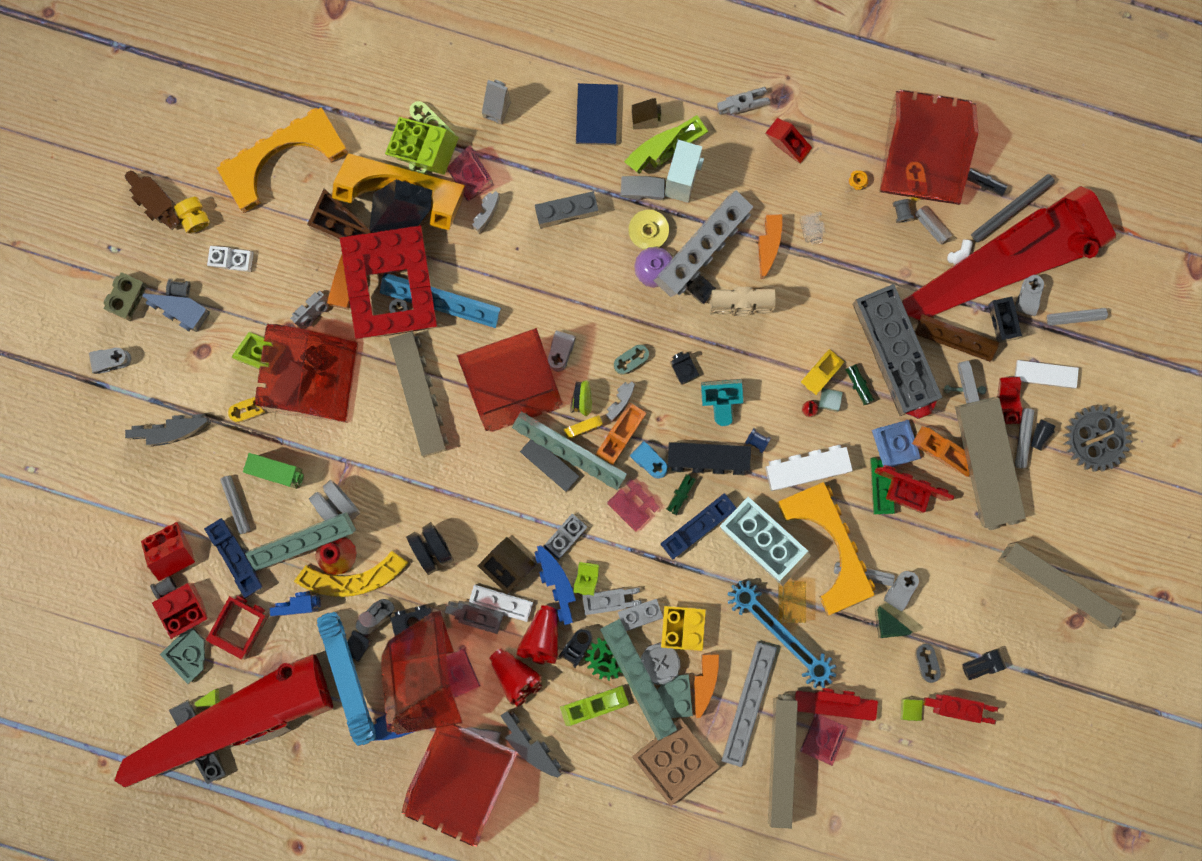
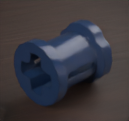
M753 428L745 444H751L758 448L760 453H763L771 437H765Z

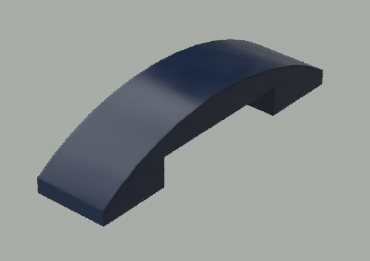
M724 493L660 543V545L673 560L732 514L737 508Z
M223 518L204 528L232 573L234 581L243 597L247 598L263 588L245 552Z

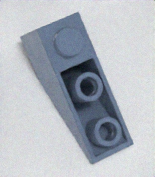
M143 294V297L147 299L146 304L155 310L160 307L164 310V316L172 321L174 318L181 321L179 326L189 332L191 329L197 332L210 311L190 298Z

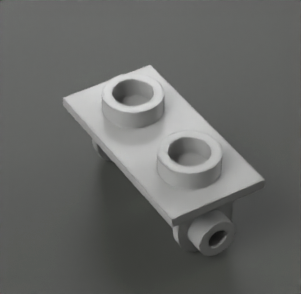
M320 290L317 293L314 292L305 301L309 307L306 309L301 305L292 313L293 316L290 319L304 331L328 309V298Z
M657 599L618 612L620 621L626 631L663 619Z

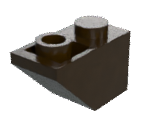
M656 98L632 105L633 130L657 128V122H661V104H657Z

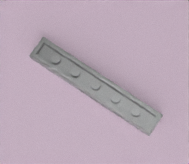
M760 642L756 643L721 761L742 767L777 650L776 647Z

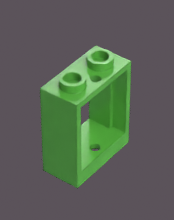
M248 453L243 473L297 489L298 485L302 484L304 474H302L303 469L252 453Z

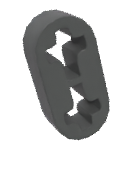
M921 644L915 651L919 671L924 681L934 683L938 681L941 675L936 653L931 645ZM924 647L926 650H930V654L927 655L929 662H926L925 657L920 656ZM929 664L931 670L936 671V674L933 675V679L925 675V673L928 672L927 665Z

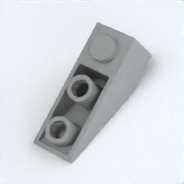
M488 80L482 115L483 118L502 125L511 104L508 88L505 87V83L499 80H494V82Z

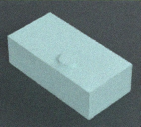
M678 140L667 177L665 197L686 203L689 202L697 170H701L704 158H701L702 146Z
M749 497L720 526L728 537L782 586L811 556L806 548Z

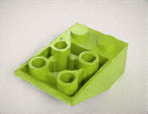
M399 117L385 155L425 170L445 175L459 137L448 129Z

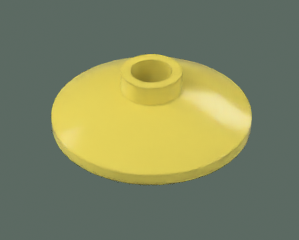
M655 210L640 211L630 221V239L641 249L645 250L648 247L655 246L660 247L668 238V222L661 213ZM651 228L652 234H646L645 229Z

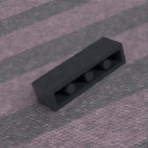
M669 442L667 468H672L671 472L683 473L684 469H692V473L704 474V470H712V474L724 475L725 471H733V475L745 476V472L750 471L751 446Z

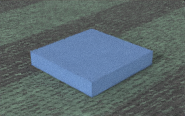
M909 420L872 430L883 466L894 467L921 459L918 448L912 444L915 438Z

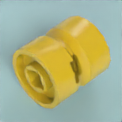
M197 196L187 198L174 207L178 217L183 219L182 225L187 234L198 232L211 223L206 212L202 211L203 206Z

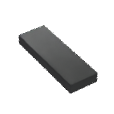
M531 439L520 451L521 454L565 492L579 478L574 471L551 451L538 445Z

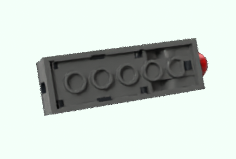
M892 284L856 299L852 305L899 416L907 414L920 419L932 414L937 401L942 398V395L895 285Z

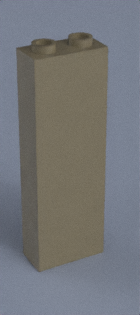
M991 397L955 406L981 525L988 528V530L1000 528L1001 524L1008 523V525L1020 523V520L1026 517L1000 399Z
M1008 544L998 559L999 563L1101 629L1116 628L1121 622L1122 617L1120 616L1123 611L1019 544Z
M778 694V698H773L768 824L771 828L792 829L797 701L793 699V696Z

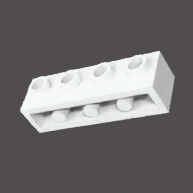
M841 445L829 447L828 452L821 453V450L808 452L809 456L801 458V454L789 457V461L782 463L781 459L770 461V466L765 467L770 490L775 491L852 472L847 447L841 448Z

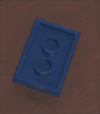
M578 83L576 144L616 145L618 84Z

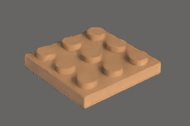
M681 718L674 722L677 728L675 732L661 740H657L655 737L632 756L670 806L719 768Z

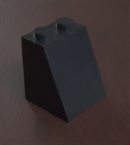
M396 179L373 193L369 232L375 233L419 226L431 209L432 190Z

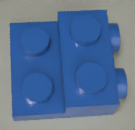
M311 592L295 593V597H290V602L275 603V607L270 608V616L318 612V608L321 607L320 595H311Z

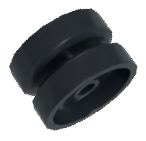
M432 522L422 527L425 541L417 532L406 536L413 553L428 575L438 570L434 557L444 566L454 561L446 541Z

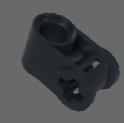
M587 628L578 629L558 657L566 659L576 668L593 639L591 631ZM580 632L587 633L589 636L588 642L580 643L577 639Z

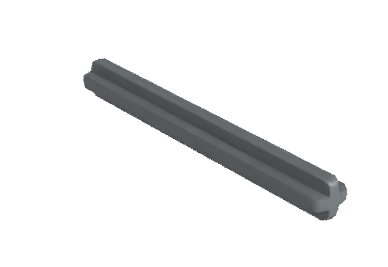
M1047 174L971 234L974 241L979 242L1041 194L1055 182L1054 178Z

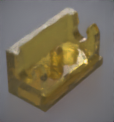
M787 581L783 586L778 582L779 623H806V581Z

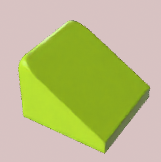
M219 688L212 690L195 702V706H213L220 702Z
M902 699L901 720L922 721L923 700Z

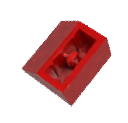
M178 522L168 525L164 529L141 540L147 567L158 581L195 563L193 551Z
M187 583L152 602L170 639L208 619L203 601L193 583Z

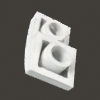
M210 246L207 266L251 272L254 252L236 250L229 247Z

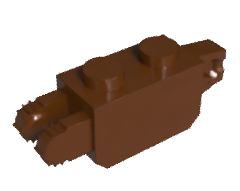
M134 171L126 172L125 179L132 186L129 190L133 194L131 197L138 206L143 205L147 209L144 213L152 221L156 219L158 222L164 223L171 230L175 229L181 221L174 212L176 204L151 177L144 176L141 178Z

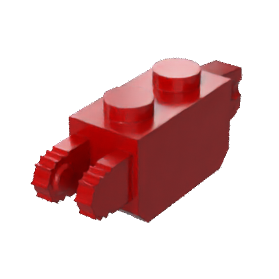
M936 694L935 699L924 697L923 702L924 706L933 707V713L980 724L984 722L996 725V720L989 717L984 718L982 714L983 709L990 712H998L999 707L944 694Z

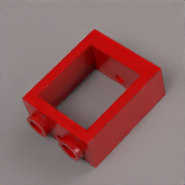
M236 595V597L229 596L206 641L243 660L249 654L269 615L264 613V608L256 604L252 607L247 604V599ZM234 605L259 617L244 648L218 635Z

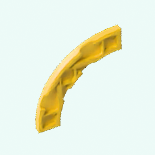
M391 551L375 567L351 576L327 575L305 565L294 582L307 590L333 597L357 596L387 584L409 562Z

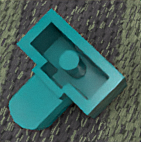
M742 379L701 382L702 406L713 405L714 420L720 426L731 424L734 418L733 404L743 403Z

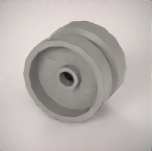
M329 480L323 486L328 499L320 492H315L309 498L318 514L324 520L347 512L351 520H354L360 514L354 503L332 480Z

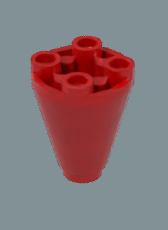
M342 537L317 547L315 554L320 568L332 575L347 573L355 564L357 557L356 546L347 537ZM330 550L334 551V556L332 558H329L327 556V554L330 553Z
M546 605L541 606L518 645L516 654L518 657L533 658V662L544 665L545 662L556 664L558 658L557 609Z
M500 648L490 656L492 668L510 704H515L519 707L525 703L526 697L531 693L536 694L542 689L543 686L540 683L543 677L509 652Z

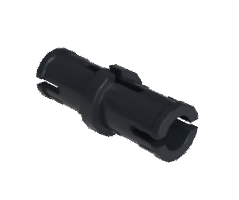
M970 168L965 180L981 186L982 190L985 191L987 189L1001 197L1008 186L991 178V175L988 174L986 176L973 168Z

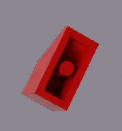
M779 118L773 122L765 133L775 146L798 163H801L812 149L793 124Z

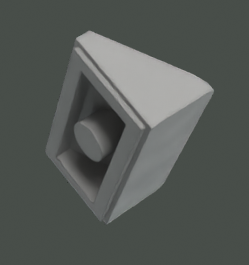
M923 206L915 213L916 218L939 244L942 245L952 236L927 206Z

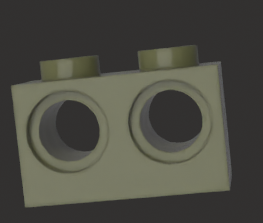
M121 272L113 281L112 286L114 288L111 294L106 296L103 309L131 321L148 285ZM128 282H131V290L125 292L124 286ZM122 300L123 307L120 310H116V303Z

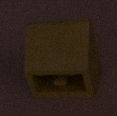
M506 537L481 561L478 567L509 595L537 564Z

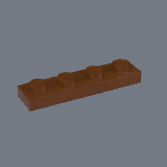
M923 314L915 329V334L989 362L992 361L999 347V342Z

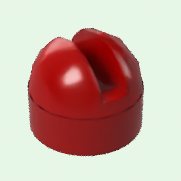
M806 401L803 404L802 413L806 417H813L818 413L819 408L816 402ZM809 403L813 404L812 414L809 413Z

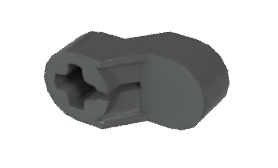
M381 599L373 603L367 611L359 615L356 629L362 634H370L376 631L383 622L390 619L394 611L393 603L387 599Z

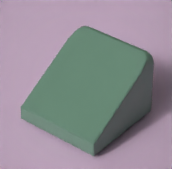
M822 388L818 408L839 412L843 392Z

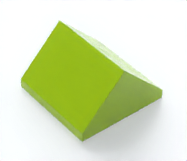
M248 332L233 353L232 358L275 376L286 346Z

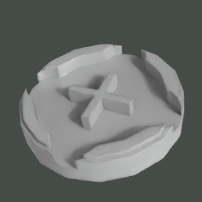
M661 644L649 646L640 658L655 685H666L672 682L678 676L681 668L678 653L672 648H661Z

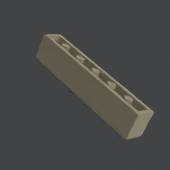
M413 332L389 338L421 455L427 457L447 451L446 446L449 445L446 433L442 434L440 426L444 424L441 414L436 413L435 407L438 406L436 395H431L429 387H432L433 384L430 375H426L424 370L427 367L425 356H420L419 348H422L419 336L415 337Z

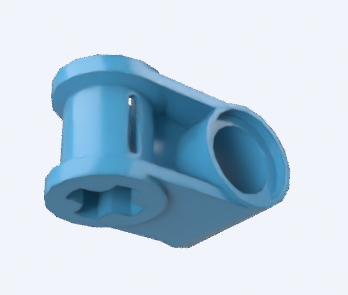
M645 441L630 455L652 477L659 479L666 475L667 465L665 461ZM655 464L657 466H659L660 464L662 465L661 473L659 471H657L656 473L654 472Z

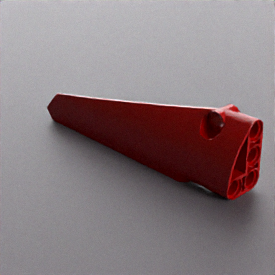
M1079 186L1049 207L1036 210L906 297L902 304L907 315L918 320H920L922 314L931 317L1082 257L1093 258L1097 255L1099 248L1116 239V233L1096 194L1090 189Z
M311 654L292 663L281 664L277 670L216 703L122 759L114 781L126 788L229 745L238 746L287 726V722L304 715L315 717L334 709L317 656ZM292 669V675L286 678V672Z

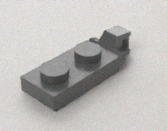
M449 601L445 613L455 615L454 619L458 620V623L495 634L499 632L504 615L503 612L466 601H459V603Z

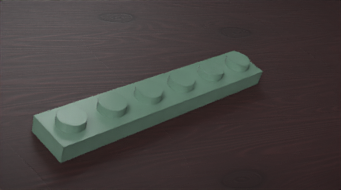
M520 412L512 426L518 433L528 437L538 445L545 447L555 455L567 460L572 465L577 466L615 490H618L627 475L523 412Z
M347 512L253 548L245 554L254 571L353 534L356 529Z
M620 619L601 628L600 630L657 740H661L675 732L677 728Z

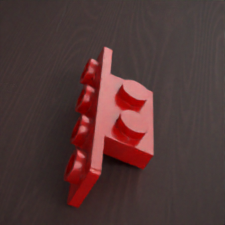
M884 465L881 468L875 469L876 474L891 479L886 499L916 512L925 513L930 496L942 501L954 500L955 496L948 494L949 491L947 489L931 487V483L924 480H914L913 476L907 473H897L893 467Z
M822 688V692L818 691L817 693L798 690L795 692L797 712L876 721L878 701L862 699L860 696H855V692L843 691V694L834 693V689Z

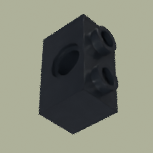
M1013 297L991 301L988 307L997 342L1003 343L1020 338L1022 333Z
M427 605L414 607V612L407 613V610L394 612L395 616L390 617L396 642L438 632L432 607L427 608ZM413 616L419 620V625L415 629L411 628L408 624L409 619Z

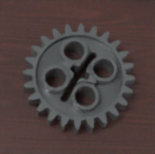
M1102 405L1098 406L1097 410H1095L1094 406H1090L1089 412L1086 408L1081 409L1082 415L1076 412L1074 414L1076 419H1069L1072 426H1065L1069 433L1064 434L1063 437L1068 438L1069 441L1063 443V445L1070 446L1066 453H1073L1070 460L1078 459L1077 466L1084 463V470H1088L1090 466L1092 467V472H1096L1098 466L1101 472L1105 471L1106 466L1109 470L1113 469V463L1116 465L1121 464L1118 458H1126L1123 451H1130L1125 446L1128 443H1132L1131 440L1126 439V436L1131 434V432H1125V428L1129 425H1122L1121 422L1124 420V417L1116 418L1118 411L1110 414V407L1103 411ZM1099 420H1103L1106 423L1105 430H1101L1098 427ZM1081 428L1086 429L1088 432L1086 439L1082 438L1079 434ZM1111 430L1114 431L1113 434L1099 441L1081 447L1082 443ZM1109 438L1115 442L1114 449H1110L1107 446ZM1089 447L1095 448L1097 452L1095 457H1091L1088 454Z

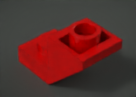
M1020 377L999 378L998 398L1000 399L1005 425L1021 424Z

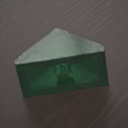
M880 606L875 608L878 638L911 635L912 631Z

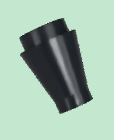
M1041 419L1039 424H1036L1030 446L1042 451L1043 447L1056 432L1054 431L1056 426Z

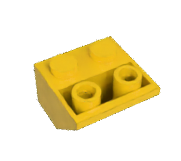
M664 606L661 648L703 651L706 609Z

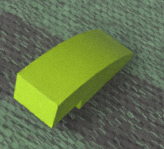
M698 115L679 125L684 132L678 140L693 144L708 133ZM678 140L659 163L651 159L650 163L654 169L673 158Z
M678 126L655 135L633 151L624 162L640 174L651 159L659 163L684 131Z
M619 686L560 706L565 725L571 726L626 707L629 704L623 686Z

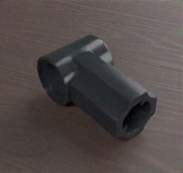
M999 648L982 654L981 657L962 663V669L967 680H973L988 673H997L1007 668Z

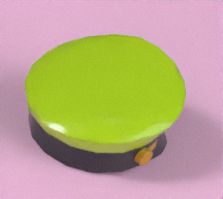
M588 380L575 383L570 413L580 412L584 416H588L592 409L590 383Z

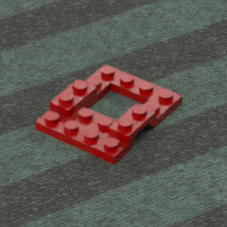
M421 226L340 238L356 340L437 327ZM407 270L413 310L373 316L367 276Z

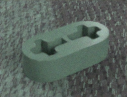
M636 345L615 359V371L620 375H625L647 361L649 357L648 349L644 345ZM637 349L645 351L643 359L640 357L635 360L632 359L636 355ZM620 360L622 362L631 361L626 365V370L617 368Z

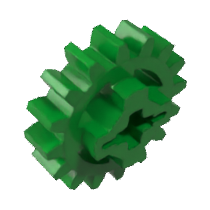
M598 637V644L592 642L591 646L593 649H587L586 651L590 654V657L585 658V660L591 662L587 668L594 669L593 676L599 673V679L607 676V680L610 681L611 675H614L617 679V673H622L620 667L616 668L614 656L610 664L607 661L599 663L604 658L605 652L609 655H613V653L607 649L605 645L607 644L606 640L602 641ZM599 647L600 656L594 660V653ZM601 665L606 666L610 672L601 671L597 667Z

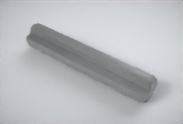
M1106 308L1055 313L1047 315L1046 320L1049 326L1105 320L1108 318V312Z
M1024 408L1022 410L1015 460L1016 468L1025 469L1027 467L1034 418L1033 409Z
M231 476L222 477L220 481L240 534L248 533L250 527Z
M836 562L834 566V573L838 574L841 571L840 562ZM868 568L867 572H865L867 579H871L872 582L892 586L894 583V574Z

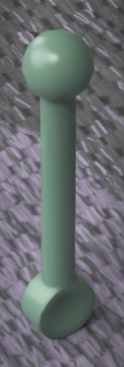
M946 385L944 392H963V388ZM984 386L977 388V392L980 394H985L987 391Z

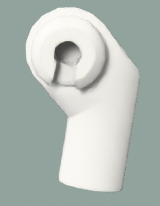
M964 239L959 251L948 254V262L956 265L968 257L973 242Z

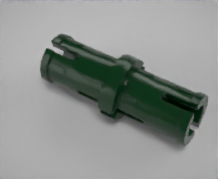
M854 364L845 369L854 385L852 388L857 391L863 406L874 401L875 398L867 386L868 381L867 379L864 380L858 365Z
M685 474L678 490L675 489L673 492L675 495L666 508L667 511H672V514L678 515L685 500L689 499L688 495L695 482H697L695 478Z

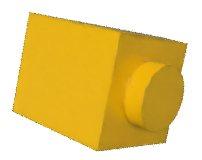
M828 349L803 378L801 383L809 391L817 395L842 366L844 361Z

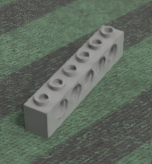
M737 190L729 194L653 281L670 297L676 294L681 295L687 288L685 284L689 280L693 281L700 274L699 268L702 265L706 266L713 259L711 255L714 251H720L726 244L724 240L728 236L731 238L738 231L736 226L740 222L744 223L751 216L749 212L753 206ZM728 212L733 215V221L728 218ZM715 226L720 228L721 235L715 232ZM702 240L707 242L708 250L703 248ZM689 255L695 258V264L689 261ZM677 269L682 272V274H683L682 279H680V278L677 277V275H676V270H677Z

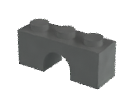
M594 191L535 205L540 229L559 225L561 221L571 218H579L581 220L599 215Z

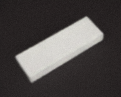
M1017 360L1015 377H1020L1021 382L1076 389L1079 368Z
M477 585L473 586L469 603L503 612L505 616L528 622L533 605L531 601Z

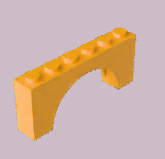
M322 107L310 110L307 116L302 119H294L290 122V126L275 130L271 137L258 140L255 146L239 151L237 153L238 156L232 159L223 160L220 166L216 168L243 213L261 204L257 192L258 177L266 162L278 152L297 146L310 147L323 153L331 163L348 153Z
M348 153L333 182V199L352 203L356 197L365 192L380 190L396 179L432 190L431 209L429 211L431 215L430 225L450 231L463 200L465 185Z
M822 482L780 500L777 504L785 522L793 519L812 521L823 527L833 538L837 546L841 571H839L834 585L819 597L827 616L875 596L873 591L876 589L872 580H868L865 575L867 568L863 560L859 561L856 555L859 551L855 542H851L848 537L850 531L847 524L842 523L839 517L842 513L838 504H834L831 499L833 493L830 486H825V483Z

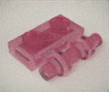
M630 479L626 485L631 490L626 494L620 489L607 504L636 532L650 518L644 511L649 507L655 513L660 507L654 502L655 499L652 496L649 497L641 489L642 486L639 483L636 484ZM635 494L644 502L640 507L631 499Z

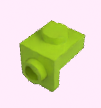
M579 562L574 593L594 596L598 583L599 565Z

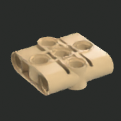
M737 287L733 290H712L710 295V314L732 313V316H748L751 313H772L775 308V289L753 290L751 287Z

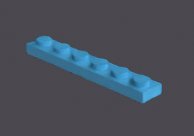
M384 273L380 293L412 303L409 280ZM431 287L434 310L496 328L501 308Z

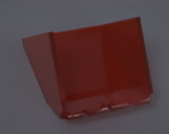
M899 89V91L895 92L888 125L880 192L960 205L979 134L976 103H972L971 100L958 98L956 106H952L953 97L940 95L937 96L936 103H933L934 94L917 92L916 100L912 99L914 91Z
M267 324L264 342H271L272 345H263L261 362L269 363L268 367L260 366L257 383L265 384V388H256L255 406L268 413L347 423L358 342L307 329Z
M537 328L457 355L485 431L490 430V432L504 428L503 425H513L520 412L534 418L542 415L544 411L548 413L560 409L559 406L563 405Z
M441 611L430 613L387 642L381 656V674L383 677L382 684L388 732H395L398 735L463 723L449 681L446 654L454 653V649Z
M441 718L407 790L401 813L416 822L419 821L421 815L425 816L422 824L436 831L440 823L444 824L441 833L454 839L457 838L460 831L463 833L460 838L461 842L477 847L518 752Z

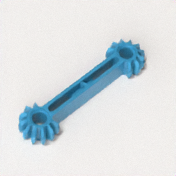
M739 581L740 589L735 585L731 586L736 591L735 593L728 592L727 594L734 597V599L727 601L728 604L736 603L732 607V611L740 607L739 615H743L744 608H746L808 669V672L801 674L802 677L810 676L806 680L807 684L814 680L813 687L817 688L820 681V686L825 688L824 680L829 684L833 682L829 675L836 677V673L830 672V669H835L836 665H828L832 658L829 657L824 661L825 654L821 653L819 660H817L756 600V596L762 595V592L754 593L758 588L757 585L750 589L751 581H747L744 588L743 582ZM742 592H747L750 595V601L747 604H743L739 600V595ZM755 604L770 620H772L774 623L773 626H769L752 609V605ZM791 642H794L811 659L810 664L790 647ZM816 665H822L824 668L823 675L819 677L815 676L813 672Z
M336 612L326 613L317 618L318 632L325 646L347 719L350 736L356 745H366L376 739V731L347 643L345 628Z

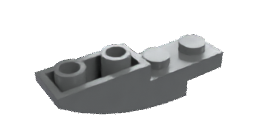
M194 414L192 418L184 419V415H174L172 419L166 420V428L162 424L152 425L151 429H144V426L140 425L131 426V430H125V438L130 440L146 439V445L150 447L172 444L200 432L211 424V419L205 417L204 414Z
M189 700L169 709L177 726L197 715ZM217 751L194 760L207 784L226 775Z
M507 710L500 715L512 732L505 738L515 751L528 763L546 774L557 778L561 776L560 770L562 767L556 758L554 760L551 759L548 754L551 751L544 741L540 743L537 740L531 744L530 740L532 738L526 729L522 730L518 725L520 720L514 711L510 713Z

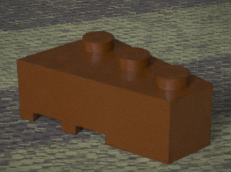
M325 188L323 189L307 223L311 230L339 242L341 237L372 233L369 232L370 229L338 200L333 199L332 195Z

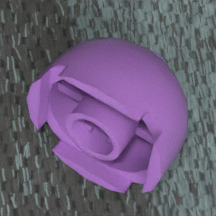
M656 246L648 247L641 251L636 258L634 265L635 275L645 286L657 288L659 286L653 280L673 258L663 248Z

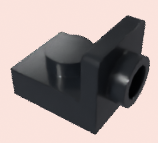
M700 274L693 281L689 280L685 284L687 286L685 291L701 304H705L712 290L716 289Z
M682 351L672 357L673 360L670 361V365L681 385L699 377L689 352L684 354Z
M353 630L347 643L352 658L359 662L373 641L369 639L370 634H362L357 630Z

